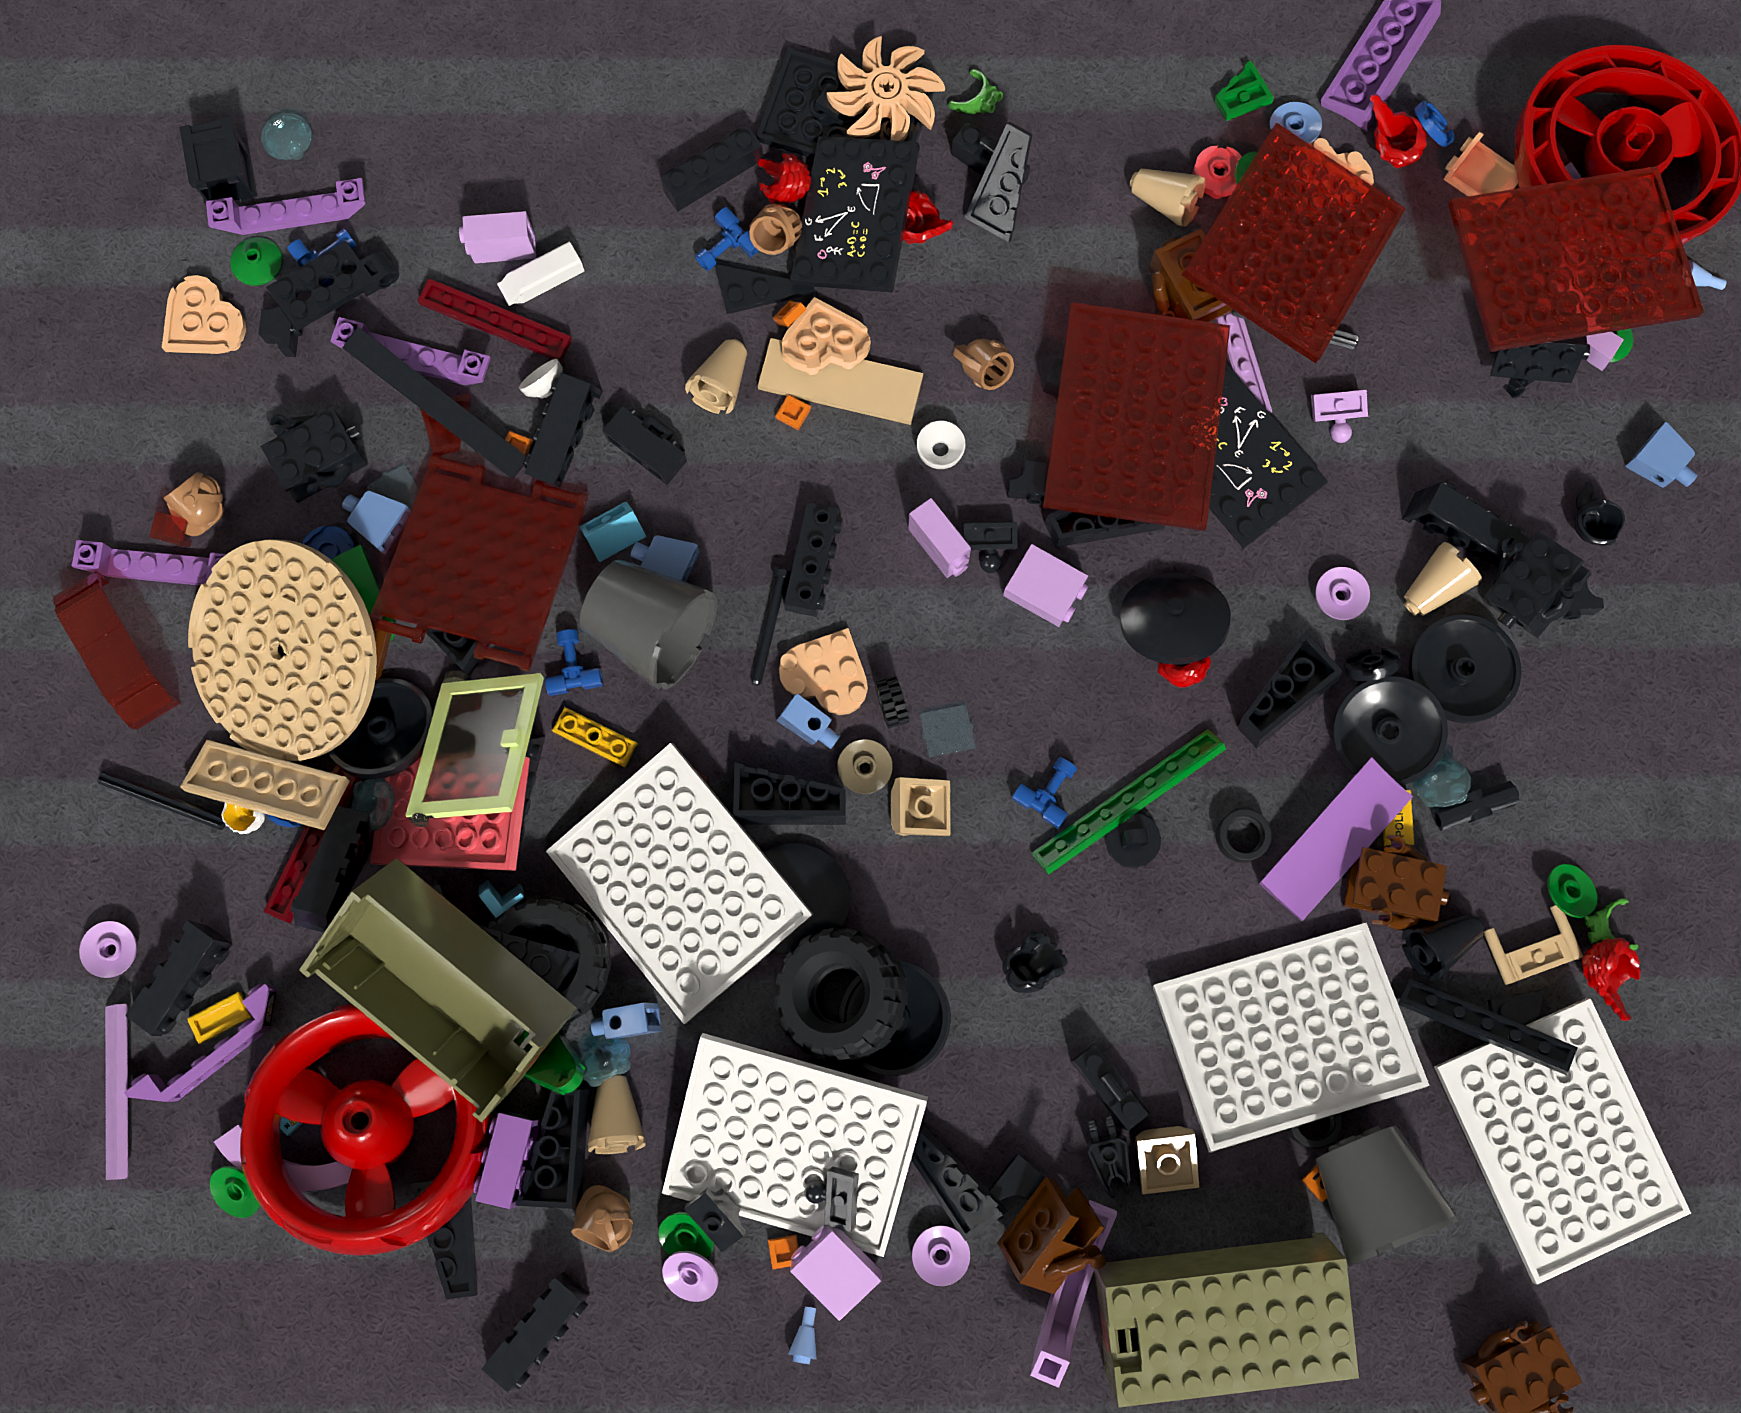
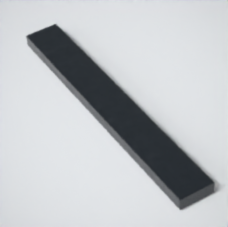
M359 327L342 347L511 479H514L524 466L527 456Z

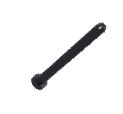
M775 568L772 575L776 580L751 678L752 684L756 686L762 683L786 581L790 580L791 572L784 569Z

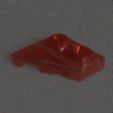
M470 394L451 398L469 412ZM420 408L433 456L436 457L460 451L462 440Z

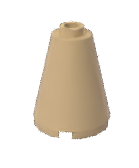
M1140 169L1139 172L1133 174L1130 180V187H1132V193L1177 225L1185 227L1189 225L1197 213L1199 207L1195 205L1198 197L1203 198L1206 185L1205 178L1200 175L1151 169Z
M735 339L725 340L688 379L685 384V390L687 394L690 390L694 396L692 400L697 405L719 414L720 410H727L725 413L727 414L734 409L747 356V350L743 343Z
M1443 542L1404 595L1406 600L1404 606L1413 615L1419 613L1424 616L1481 582L1480 579H1482L1481 575L1467 558L1462 559L1457 555L1459 550L1451 544Z
M617 1071L604 1073L603 1078H600L597 1083L587 1144L588 1151L591 1152L595 1148V1154H616L627 1152V1147L635 1145V1150L643 1148L646 1144L645 1136L627 1078L621 1076L620 1072Z

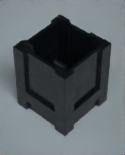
M231 116L217 121L179 127L188 181L191 187L196 188L203 197L205 205L206 201L232 197L234 201L241 199V202L251 201L252 197H257L248 141L240 135Z

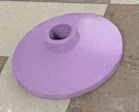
M1337 567L1328 570L1321 576L1316 585L1315 596L1319 607L1328 616L1338 620H1349L1359 616L1366 609L1370 600V589L1367 581L1359 572L1347 567ZM1336 592H1342L1345 595V599L1339 600L1336 597Z
M114 921L101 922L90 928L84 935L79 949L80 959L85 969L91 974L102 978L115 977L125 972L133 963L137 953V942L133 932L124 924ZM111 945L116 947V952L113 955L108 953Z
M948 1226L931 1227L921 1233L914 1243L912 1251L913 1265L918 1275L926 1282L936 1286L951 1285L961 1279L968 1269L970 1262L969 1246L957 1230ZM943 1249L946 1252L944 1260L936 1259L935 1253L937 1250Z
M691 1251L675 1252L666 1259L663 1265L662 1274L667 1287L682 1299L693 1302L709 1299L718 1287V1275L714 1266L698 1253Z

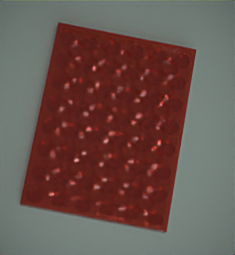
M1276 122L1181 275L1316 364L1322 357L1406 208Z
M1658 166L1451 199L1448 204L1490 352L1697 318L1704 313Z
M1071 302L1043 507L1205 531L1208 521L1230 325Z

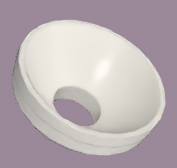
M557 359L550 360L526 377L520 384L519 389L528 397L547 398L553 394L552 385L555 379L559 378L560 374L563 373V367Z
M935 421L926 425L919 433L917 450L922 461L928 466L936 469H946L954 466L963 456L965 438L956 425L947 421ZM937 443H944L949 451L944 456H937L932 450L933 446Z

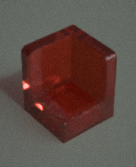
M156 511L149 537L190 548L191 542L184 541L188 525L187 520Z

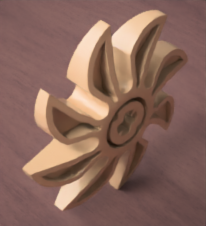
M882 36L871 40L865 46L862 58V68L864 71L857 68L844 55H840L837 66L838 77L842 85L852 92H827V99L833 108L844 115L856 116L864 110H868L866 114L847 130L848 135L857 138L871 137L880 131L881 119L888 117L891 125V140L904 141L908 135L910 125L908 113L915 116L928 129L931 130L935 117L933 104L929 97L921 92L945 91V86L934 72L925 68L917 67L904 74L911 65L924 55L925 50L918 47L905 46L894 50L891 55L890 66H883L880 55Z

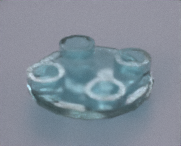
M282 113L272 117L266 122L261 133V142L264 150L270 156L279 160L301 159L312 139V129L309 123L303 117L294 113Z
M1440 758L1429 773L1414 781V789L1425 806L1448 807L1462 803L1467 799L1471 777L1467 769L1460 762L1450 758Z
M383 778L367 779L364 782L358 781L353 786L354 798L352 809L369 813L371 832L381 829L389 821L395 806L394 792L391 785Z
M617 1038L598 1041L582 1055L580 1060L586 1068L583 1079L588 1081L590 1086L597 1087L604 1080L610 1079L616 1074H623L630 1069V1046L626 1040Z

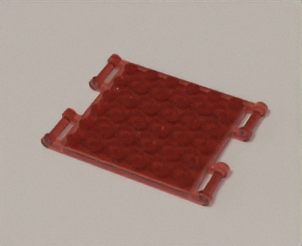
M432 453L428 469L372 613L369 615L373 631L380 630L412 639V642L422 644L428 628L479 641L475 648L474 658L480 660L488 658L518 666L520 670L529 672L575 541L589 494L585 492L578 494L547 486L545 482L536 480L534 483L531 497L481 485L485 476V466H471L444 459L441 455ZM439 468L473 477L472 481L469 482L439 474ZM542 495L574 503L576 507L573 509L542 501L541 498ZM382 616L413 623L417 626L412 628L382 620ZM489 644L524 652L525 654L520 656L489 648Z

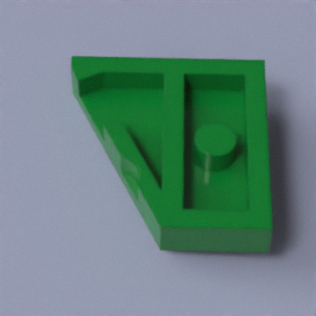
M1249 61L1245 64L1244 70L1238 76L1235 75L1229 81V85L1216 95L1215 103L1225 120L1228 121L1272 104L1274 96L1253 62Z

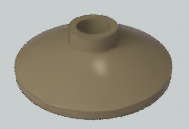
M867 739L857 740L850 743L841 752L837 766L838 774L842 783L851 791L859 794H871L879 791L888 783L892 774V759L886 748L878 742ZM868 764L870 771L863 773L860 771V766Z

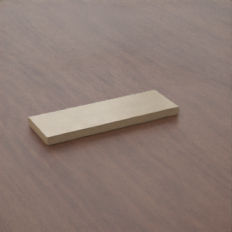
M771 338L759 379L758 390L784 396L789 394L797 399L911 425L923 380V373L863 359L852 369H845L830 362L823 369H820L817 374L809 375L805 371L795 369L782 359V341Z
M206 740L180 787L189 793L325 830L350 781L346 777Z

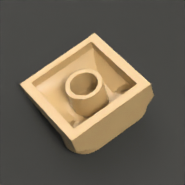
M896 778L891 790V825L895 834L901 836H950V781Z
M1181 1126L1145 1130L1136 1136L1135 1148L1137 1150L1142 1194L1199 1188L1196 1141L1192 1129Z

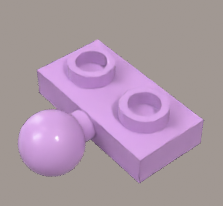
M1366 390L1311 395L1313 422L1335 420V424L1330 430V435L1338 443L1348 441L1352 435V429L1346 423L1347 418L1368 417Z

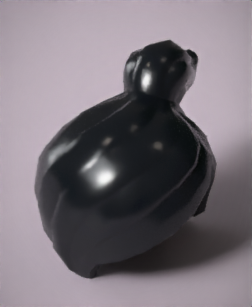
M1589 481L1585 482L1584 489L1576 497V506L1580 512L1575 518V530L1579 537L1589 544L1612 545L1616 542L1624 526L1625 514L1619 505L1606 500L1605 497L1594 499L1595 490L1592 483Z

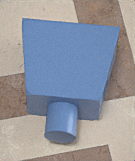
M1667 422L1654 431L1626 465L1628 469L1662 488L1666 487L1674 479L1688 487L1698 476V474L1686 466L1695 456L1694 450Z
M372 491L365 492L361 500L349 494L342 504L344 509L351 512L347 522L383 554H386L413 515V512L403 503Z
M656 535L650 547L636 542L633 546L631 557L643 561L641 566L686 582L698 557L699 549L698 545Z
M796 694L790 700L776 720L811 745L819 740L831 749L840 737L839 734L828 727L832 720L799 694ZM808 721L815 722L816 730H811L808 727Z
M639 1003L606 1009L602 1011L603 1017L591 1020L592 1034L594 1036L605 1034L606 1039H620L662 1032L659 1003Z

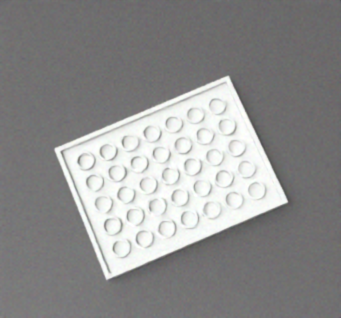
M673 743L667 745L546 851L683 1024H687L814 915Z
M1367 923L1153 985L1159 1008L1209 1152L1429 1086Z
M1585 998L1526 1025L1578 1047L1567 1076L1488 1042L1434 1066L1528 1274L1535 1284H1540L1691 1214L1590 998Z
M702 1033L662 1193L691 1201L707 1188L714 1193L723 1188L740 1208L739 1216L813 1236L824 1225L826 1201L818 1204L810 1203L804 1195L806 1184L812 1180H820L827 1187V1171L832 1166L859 1173L856 1228L851 1232L842 1231L862 1251L884 1257L928 1096Z

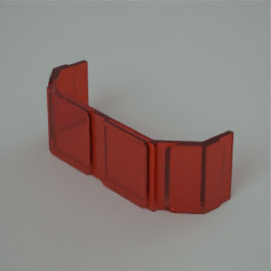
M95 571L53 596V604L56 608L54 611L73 645L81 655L102 695L128 727L138 730L181 703L166 691L150 671L102 589L103 586L110 582L101 573Z

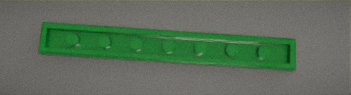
M1209 729L1205 730L1031 853L1033 858L1048 875L1225 751V744Z

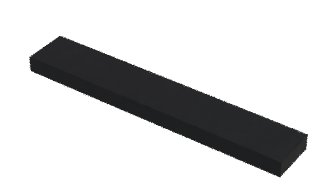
M1410 977L1398 1003L1402 1007L1566 1076L1578 1049L1574 1045Z

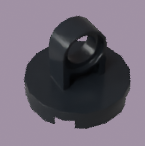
M1381 648L1382 653H1372L1371 649L1354 653L1346 659L1347 664H1344L1346 676L1350 679L1361 681V683L1388 677L1401 668L1399 652L1390 648Z
M1135 813L1106 834L1105 845L1111 858L1121 866L1139 868L1146 866L1156 857L1160 850L1161 836L1158 827L1150 818L1143 814Z

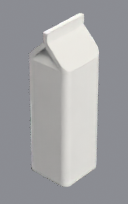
M569 241L509 272L497 285L510 306L514 303H525L584 272V268Z

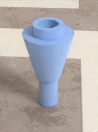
M1688 260L1680 265L1676 272V278L1680 286H1710L1723 290L1727 283L1725 279L1712 276L1711 273L1692 260Z
M805 1306L802 1326L799 1327L788 1352L789 1355H793V1362L810 1364L811 1359H817L815 1330L813 1328L816 1308Z

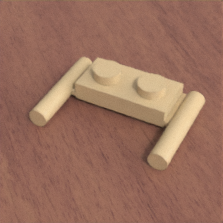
M1556 905L1550 907L1561 934L1509 953H1504L1494 928L1483 931L1505 985L1583 957L1565 913Z

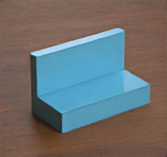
M627 501L579 526L599 562L646 537Z
M489 880L479 886V897L495 918L524 898L523 888L520 884L502 897Z

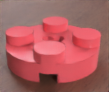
M1218 146L1206 148L1197 157L1192 174L1205 178L1204 193L1215 199L1229 196L1238 190L1235 181V167L1242 156L1230 147H1226V149L1217 148ZM1214 168L1225 169L1223 176L1216 175Z

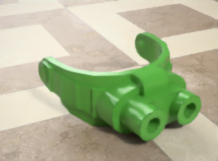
M972 69L970 74L984 83L981 92L967 102L949 101L948 106L950 109L964 114L993 113L995 103L1002 100L1003 93L997 91L995 86L990 85L983 73Z
M1626 898L1611 902L1604 909L1595 911L1594 915L1585 916V924L1591 928V932L1588 933L1590 943L1602 942L1607 938L1615 939L1609 929L1608 918L1616 905L1629 903ZM1630 944V948L1637 950L1638 945Z

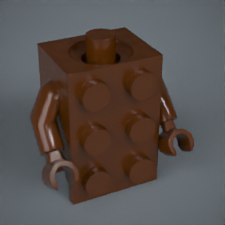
M1202 228L1180 239L1173 237L1166 241L1163 247L1154 251L1149 270L1152 273L1153 295L1156 307L1160 310L1156 315V320L1160 325L1165 326L1164 316L1168 314L1171 322H1174L1176 318L1178 319L1185 334L1232 312L1233 309L1229 303L1238 300L1240 295L1236 290L1235 284L1230 279L1225 257L1212 248Z
M1387 835L1386 838L1390 839L1391 847H1384L1385 852L1362 847L1360 857L1349 868L1343 902L1344 907L1379 914V919L1372 920V924L1384 925L1394 930L1415 927L1418 923L1427 924L1438 921L1440 905H1446L1449 897V890L1443 888L1446 865L1429 862L1424 854L1405 843L1401 836Z
M1045 1177L997 1242L1019 1283L1051 1294L1056 1293L1068 1275L1085 1269L1086 1264H1090L1094 1269H1100L1106 1265V1259L1099 1247L1092 1245L1105 1227L1079 1188H1075L1067 1198L1055 1179Z
M1520 1321L1516 1325L1515 1330L1507 1328L1489 1334L1477 1353L1461 1361L1474 1385L1473 1388L1469 1389L1473 1400L1478 1406L1484 1404L1488 1413H1573L1574 1407L1563 1408L1560 1403L1567 1402L1569 1398L1566 1394L1562 1393L1581 1384L1582 1380L1552 1326L1543 1329L1538 1321L1529 1325L1526 1321ZM1557 1397L1555 1402L1551 1401V1399Z

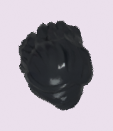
M1031 931L1022 942L1021 947H1015L1008 953L1003 961L1002 971L1006 975L1007 983L1013 991L1018 993L1038 992L1044 986H1047L1051 979L1065 973L1063 967L1068 963L1067 958L1062 954L1063 951L1061 949L1054 950L1057 947V943L1051 942L1050 936H1046L1045 933Z

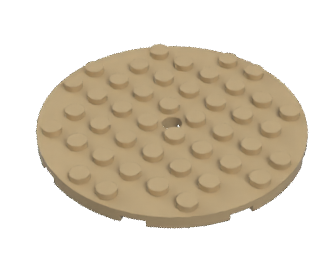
M264 540L251 542L232 550L212 567L211 570L213 572L207 582L201 584L190 615L188 647L193 649L195 666L191 667L200 697L214 721L221 723L231 734L230 738L248 751L285 761H302L321 756L339 746L352 734L362 720L374 690L377 666L376 643L365 604L357 589L341 568L330 558L305 544L289 540ZM279 644L282 646L284 653L286 654L282 658L278 652Z

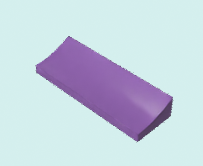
M1384 0L1322 97L1321 106L1347 118L1360 128L1368 131L1376 118L1372 109L1373 102L1370 100V95L1378 94L1382 101H1387L1439 18L1441 0Z
M1371 758L1259 885L1299 920L1303 921L1360 857L1362 847L1368 848L1413 796Z

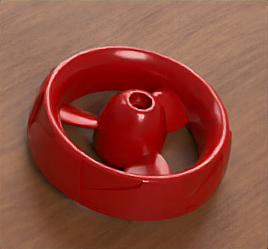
M1606 45L1586 49L1568 56L1553 66L1540 79L1527 99L1517 123L1514 162L1519 182V191L1526 205L1538 221L1561 240L1586 253L1599 256V258L1623 262L1645 261L1677 249L1693 238L1701 236L1712 229L1731 209L1741 192V125L1733 108L1723 94L1705 76L1679 59L1659 51L1638 46ZM1593 93H1616L1644 101L1664 114L1660 116L1649 109L1632 106L1615 110L1601 121L1591 110L1575 98ZM1556 120L1575 131L1590 136L1586 145L1583 169L1590 185L1596 191L1605 195L1603 203L1581 188L1565 168L1556 144ZM1696 153L1700 165V186L1696 198L1679 209L1657 214L1658 201L1653 183L1668 167L1673 158L1685 157Z
M352 1003L339 1005L332 1012L300 1025L281 1038L262 1059L245 1092V1110L240 1135V1159L247 1183L258 1203L277 1225L292 1236L308 1245L329 1252L357 1256L376 1255L410 1246L426 1238L452 1219L465 1205L474 1192L477 1177L483 1174L485 1164H482L481 1160L485 1147H490L493 1135L489 1134L492 1119L495 1117V1109L483 1122H480L473 1116L478 1108L418 1058L412 1061L400 1073L391 1086L380 1081L363 1080L351 1083L339 1090L327 1078L308 1069L321 1056L341 1045L372 1038L395 1040ZM455 1099L457 1113L456 1132L446 1163L434 1181L420 1195L404 1206L395 1209V1192L387 1166L397 1161L408 1148L414 1132L415 1117L434 1112ZM282 1117L300 1123L321 1125L322 1140L329 1154L339 1163L352 1168L345 1195V1216L332 1214L316 1206L293 1183L286 1170L280 1149V1123ZM369 1119L368 1125L362 1129L363 1123Z

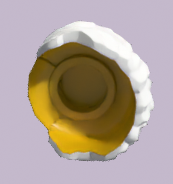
M225 803L222 819L225 825L230 827L233 832L248 834L261 827L265 820V813Z

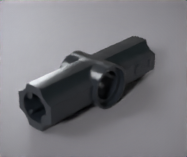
M1511 781L1485 790L1478 789L1458 797L1459 799L1438 805L1431 810L1436 826L1442 831L1467 821L1471 823L1493 815L1495 811L1520 803L1517 787Z

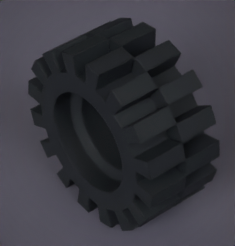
M894 675L875 681L877 697L888 729L909 723L906 703L897 676Z

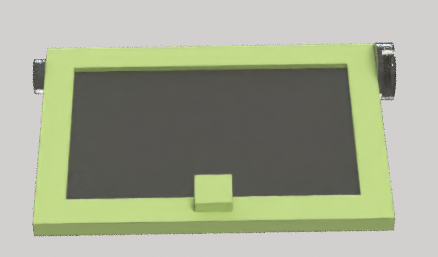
M449 671L445 674L405 815L411 820L412 824L418 827H426L429 823V818L513 811L544 680L541 673L472 680L469 675L460 671Z

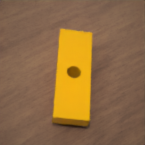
M564 707L552 730L553 733L626 768L638 745L637 742ZM593 733H598V739L591 741L590 736Z

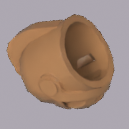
M779 203L769 204L750 223V240L753 246L763 253L772 255L782 253L791 248L800 237L802 221L799 215L786 205Z
M976 339L967 346L964 344L956 345L953 351V356L961 361L962 368L967 376L973 380L976 386L986 390H994L1001 387L1009 380L1013 373V358L1005 345L997 340ZM993 365L997 366V367H998L999 369H1001L1003 372H1001V371H999V370H997V369H995V368H992V366H993Z
M195 473L164 497L174 522L184 533L190 536H199L205 533L223 516L224 507L221 487L214 478L204 473Z
M596 1185L588 1188L578 1203L574 1227L571 1233L578 1239L604 1251L613 1252L619 1249L620 1246L629 1240L632 1233L633 1220L627 1198L604 1186Z

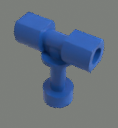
M724 207L715 216V222L724 230L722 232L724 238L709 251L704 248L695 255V258L709 272L717 265L715 259L730 246L734 249L739 246L750 258L759 250L753 246L750 240V230L745 232L739 226V219L727 207Z
M342 229L335 234L338 240L318 254L315 250L309 252L300 239L292 242L287 249L297 263L303 266L345 241L351 249H354L357 245L347 231ZM330 278L324 279L320 283L322 287H329L333 284Z
M570 629L557 632V644L564 647L567 668L562 669V675L545 678L547 694L550 696L569 693L570 688L580 686L585 690L604 686L602 672L599 668L584 670L582 666H577L574 644L579 643L578 631Z
M1061 757L1053 765L1056 772L1044 790L1038 789L1034 792L1021 783L1012 797V800L1024 808L1029 809L1031 807L1043 815L1042 819L1059 829L1068 813L1054 805L1056 799L1053 795L1065 777L1071 779L1077 770L1076 766Z

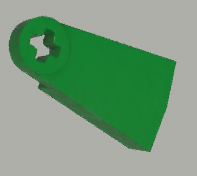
M359 545L334 557L332 561L348 576L360 594L370 619L384 625L389 624V627L393 628L390 641H392L397 634V625L394 622L365 548Z
M559 1031L524 1077L531 1082L565 1095V1093L574 1091L580 1085L586 1068L567 1037Z

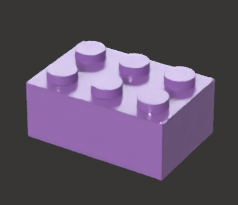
M512 1112L498 1113V1117L492 1119L489 1134L493 1136L490 1147L486 1146L482 1155L481 1163L485 1164L482 1176L479 1175L474 1185V1193H477L475 1201L507 1209L517 1207L515 1206L518 1195L521 1194L524 1185L523 1179L526 1170L529 1169L534 1153L532 1151L538 1138L541 1119Z

